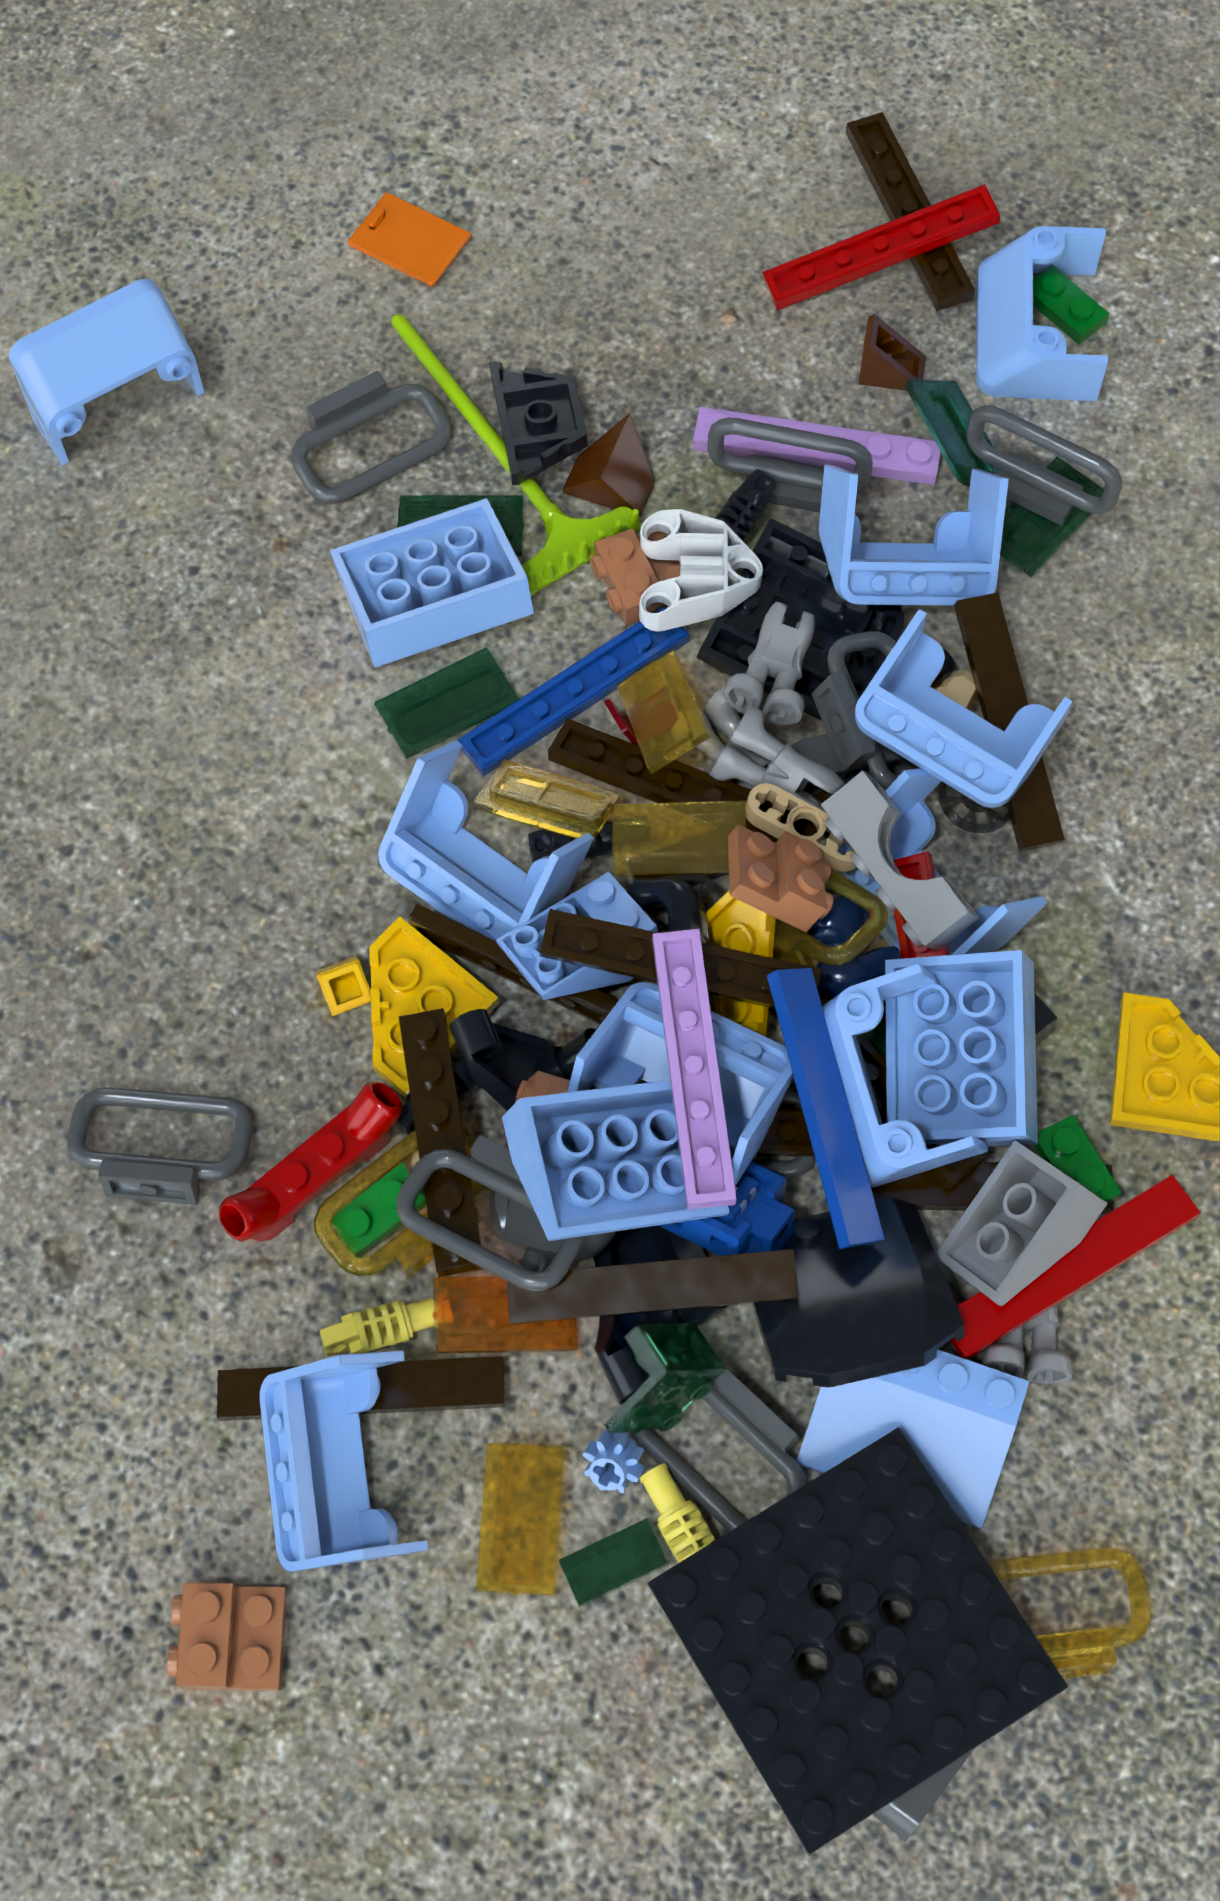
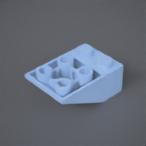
M607 872L534 916L529 921L496 939V942L540 997L546 1000L620 984L634 978L539 957L550 909L657 933L658 929L656 924L617 880Z

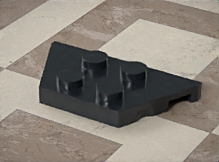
M489 362L490 376L512 486L523 483L588 446L587 432L574 376L559 373L547 374L541 370L525 367L523 374L503 370L501 362Z

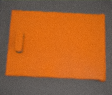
M386 192L349 238L348 245L433 287L472 237V234Z

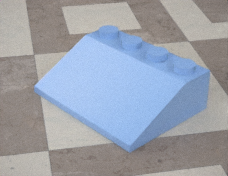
M487 498L330 550L333 563L362 640L375 668L534 614L527 576Z
M1022 950L885 960V975L919 963L933 973L936 980L935 984L886 1000L887 1123L895 1120H904L914 1124L922 1132L925 1143L929 1145H945L971 1136L986 1142L987 1146H1011L1014 1140L1022 1145H1037L1034 962Z
M670 1080L519 1098L502 1116L512 1163L548 1241L719 1217L730 1213L728 1206L687 1210Z
M937 1349V1357L922 1367L831 1388L821 1387L797 1458V1463L801 1467L823 1474L899 1427L960 1522L981 1530L1030 1381Z

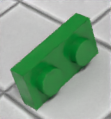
M1053 265L1033 279V306L1078 345L1107 323L1109 312Z
M1073 1114L1038 1132V1144L1034 1145L1042 1159L1108 1204L1119 1199L1122 1194L1121 1190Z
M401 1162L330 1218V1221L353 1256L361 1258L403 1225L396 1212V1199L400 1188L411 1172L407 1164ZM424 1188L415 1201V1209L418 1213L426 1207Z

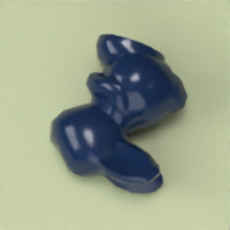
M833 895V904L829 913L823 919H818L807 932L791 926L796 934L806 938L804 942L806 947L809 948L811 956L819 959L815 968L822 970L817 991L827 1001H830L850 986L885 975V960L901 959L899 958V949L895 946L879 947L863 954L859 953L860 945L867 933L868 919L872 911L870 904L865 899L855 896Z

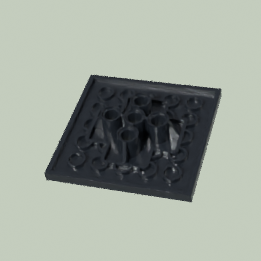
M899 1427L647 1582L652 1594L809 1856L1069 1687ZM823 1584H830L838 1589L841 1600L836 1606L831 1608L822 1607L814 1600V1590ZM891 1601H899L908 1608L910 1619L901 1625H894L884 1618L882 1613L883 1606ZM857 1627L867 1635L868 1645L858 1652L850 1651L842 1645L840 1640L841 1633L847 1628ZM807 1654L819 1655L825 1661L826 1671L821 1677L815 1679L807 1678L798 1669L797 1664L799 1660ZM885 1671L894 1678L896 1689L887 1696L876 1695L868 1686V1677L873 1672Z

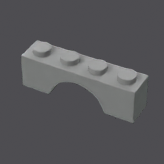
M861 771L821 804L829 816L824 821L828 829L840 842L844 839L848 841L855 851L850 855V858L866 877L870 874L873 875L881 886L876 890L877 895L892 912L896 909L899 910L907 921L902 925V928L917 947L924 944V946L938 951L980 918L954 882L943 876L928 880H913L906 878L899 871L891 854L890 842L892 830L901 812L874 777Z

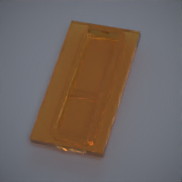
M499 1276L433 1278V1318L435 1319L436 1354L563 1352L578 1350L576 1319L510 1324L507 1282Z

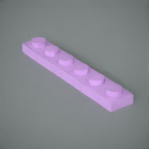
M699 407L693 437V450L708 452V432L712 424L723 418H741L856 441L865 446L871 453L873 461L871 476L935 485L942 444L939 441ZM730 434L724 436V450L733 456L751 458V455L818 468H824V465H834L855 473L856 462L844 455Z
M699 929L653 933L652 944L687 1210L735 1205L737 1200L700 931Z

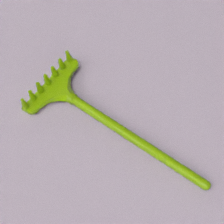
M402 314L394 315L391 320L393 328L510 475L503 439L406 317ZM533 477L518 485L540 512V517L545 522L546 541L544 547L529 561L521 565L528 579L531 596L590 561V556L594 555V542L632 528L635 533L641 530L642 523L640 522L637 509L631 510L628 507L621 506L592 519L574 518L562 512L558 505L549 499Z

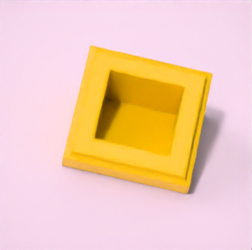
M357 956L315 971L332 1016L371 1002L370 988Z

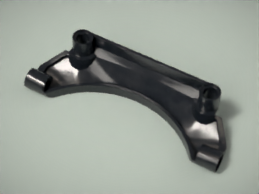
M485 1009L468 1011L454 1019L449 1026L472 1079L506 1111L515 1104L521 1082L528 1080L537 1071L570 1080L576 1056L597 1030L587 1028L565 1046L550 1047L546 1039L492 1023ZM592 1085V1086L589 1088V1090L599 1089V1088H597V1087H595V1086ZM657 1225L619 1231L611 1243L602 1252L594 1256L593 1259L595 1267L710 1256L705 1248ZM728 1305L600 1317L595 1352L619 1405L647 1398L659 1391L689 1345L684 1331L695 1329L728 1307Z

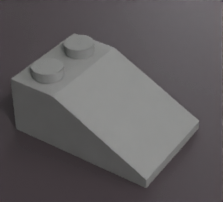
M1014 1140L937 1251L936 1256L942 1263L1002 1307L1081 1243L1108 1203Z

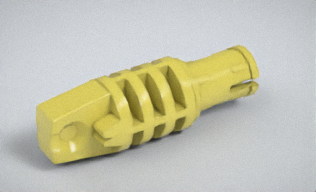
M446 1293L405 1305L404 1301L399 1302V1300H395L389 1304L384 1303L375 1308L370 1307L364 1311H356L341 1316L342 1322L321 1329L320 1337L326 1356L349 1351L351 1354L369 1353L372 1350L383 1349L386 1346L390 1347L396 1345V1343L407 1342L409 1338H413V1332L444 1323H452L453 1316Z
M666 1463L656 1466L639 1478L660 1514V1517L657 1519L659 1522L657 1526L678 1563L716 1540L697 1505L692 1503L691 1500L685 1501L669 1473Z

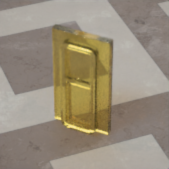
M674 650L650 663L617 686L647 769L652 774L711 737L678 654Z
M504 760L473 801V808L575 839L586 833L595 838L621 801V793Z
M746 801L614 804V821L612 825L614 875L729 873L728 835L738 824L747 828Z
M487 1443L476 1592L506 1593L513 1596L519 1594L555 1596L564 1447Z

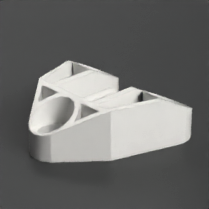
M682 509L657 511L646 518L642 524L640 546L645 555L651 559L679 560L680 576L651 585L640 598L639 618L644 627L649 630L665 631L721 617L759 590L763 573L761 561L724 521ZM657 531L668 534L666 538L659 541L647 539L651 533ZM739 568L749 569L755 577L752 579L744 578L738 575L735 570ZM656 602L664 603L668 606L666 610L659 613H649L646 610L650 604Z

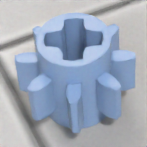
M603 1430L598 1441H590L583 1453V1456L590 1461L584 1474L585 1476H590L591 1480L601 1491L617 1489L620 1493H624L630 1481L638 1482L645 1468L642 1464L638 1463L644 1449L643 1447H637L635 1441L629 1437L627 1432L624 1434H610L607 1430Z

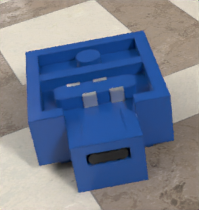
M730 1153L732 1162L734 1154ZM750 1162L735 1186L737 1200L735 1205H728L729 1214L658 1226L719 1256L778 1251L792 1234L795 1209L783 1204L786 1178Z

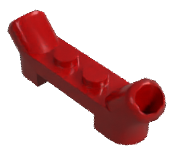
M381 1082L366 1083L347 1108L245 1191L225 1198L219 1206L218 1216L226 1233L234 1240L240 1242L248 1239L257 1241L273 1239L295 1222L294 1214L362 1158L368 1162L390 1142L393 1133L392 1126L403 1111L402 1102L396 1092Z

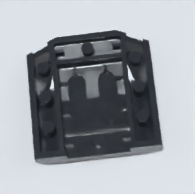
M770 518L753 549L763 568L759 590L723 616L716 618L698 652L697 659L731 676L736 673H746L749 667L748 657L756 648L765 615L775 602L787 605L783 624L793 628L799 622L803 611L809 612L815 616V629L802 662V677L796 681L795 691L803 696L805 703L804 712L822 721L811 693L831 675L827 657L833 643L842 637L866 631H879L897 641L904 627V613L901 612V605L853 604L842 599L835 591L822 544ZM744 568L741 574L744 578L752 579L755 577L753 572ZM876 648L848 653L845 656V665L859 698L886 659L884 653ZM767 676L764 685L765 693H770L775 678Z
M893 1197L875 1201L885 1240L874 1244L839 1249L830 1212L793 1220L792 1234L780 1250L794 1249L799 1299L751 1303L776 1381L786 1382V1375L812 1378L813 1386L831 1388L918 1368L934 1360L937 1357V1349L955 1337L956 1342L965 1337L964 1322L916 1205Z

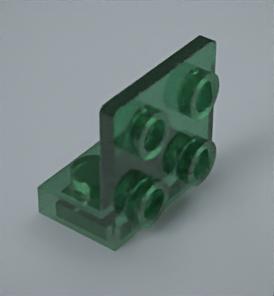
M696 1323L636 1325L625 1338L635 1352L637 1363L648 1372L650 1377L610 1417L604 1426L610 1434L623 1432L637 1434L641 1431L657 1429L660 1432L670 1430L681 1422L684 1417L682 1412L693 1401L701 1399L713 1389V1381L725 1367Z

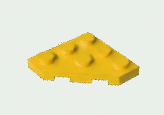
M729 891L705 913L709 944L773 958L775 917L731 897ZM714 995L715 1013L766 1037L769 1007Z
M399 916L369 946L371 1023L373 1032L372 1059L374 1072L406 1098L410 1091L399 1016L443 1008L447 1020L451 1052L453 1053L458 1046L449 1028L450 1023L460 1015L475 1009H485L489 1015L499 1005V998Z
M1124 992L1120 1000L1109 1125L1220 1142V1057L1200 1034L1195 1035L1180 1017L1181 1012L1170 999Z

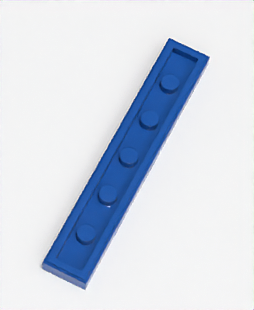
M662 606L653 613H659L661 611L666 610L667 608L665 606ZM639 621L459 738L458 742L463 745L461 750L483 777L562 726L567 718L573 719L689 643V633L682 626L665 631H652L644 627L641 621Z
M812 968L776 970L768 974L767 978L839 1249L885 1240Z

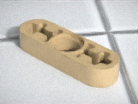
M759 784L750 791L745 805V815L752 825L777 839L786 831L800 839L812 841L818 848L823 850L824 862L829 864L834 870L847 872L857 867L850 858V855L855 852L852 847L845 855L837 852L838 847L842 846L843 843H849L846 839L840 842L828 829L824 822L829 818L826 812L773 784ZM766 800L772 802L773 806L767 812L759 809L760 804L765 803ZM785 810H788L790 813L786 823L783 824L780 822L781 817L784 816ZM798 819H808L815 824L817 833L812 836L800 835L794 829L793 823ZM825 831L830 833V836L827 838L825 845H822L820 842Z

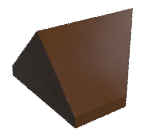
M877 315L868 316L859 385L912 392L921 390L926 356Z
M631 413L626 415L578 455L563 487L564 494L611 509L621 506L628 507L631 510L637 509L639 517L641 516L653 489L654 479Z

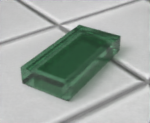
M647 1518L558 1560L579 1608L668 1566V1562Z

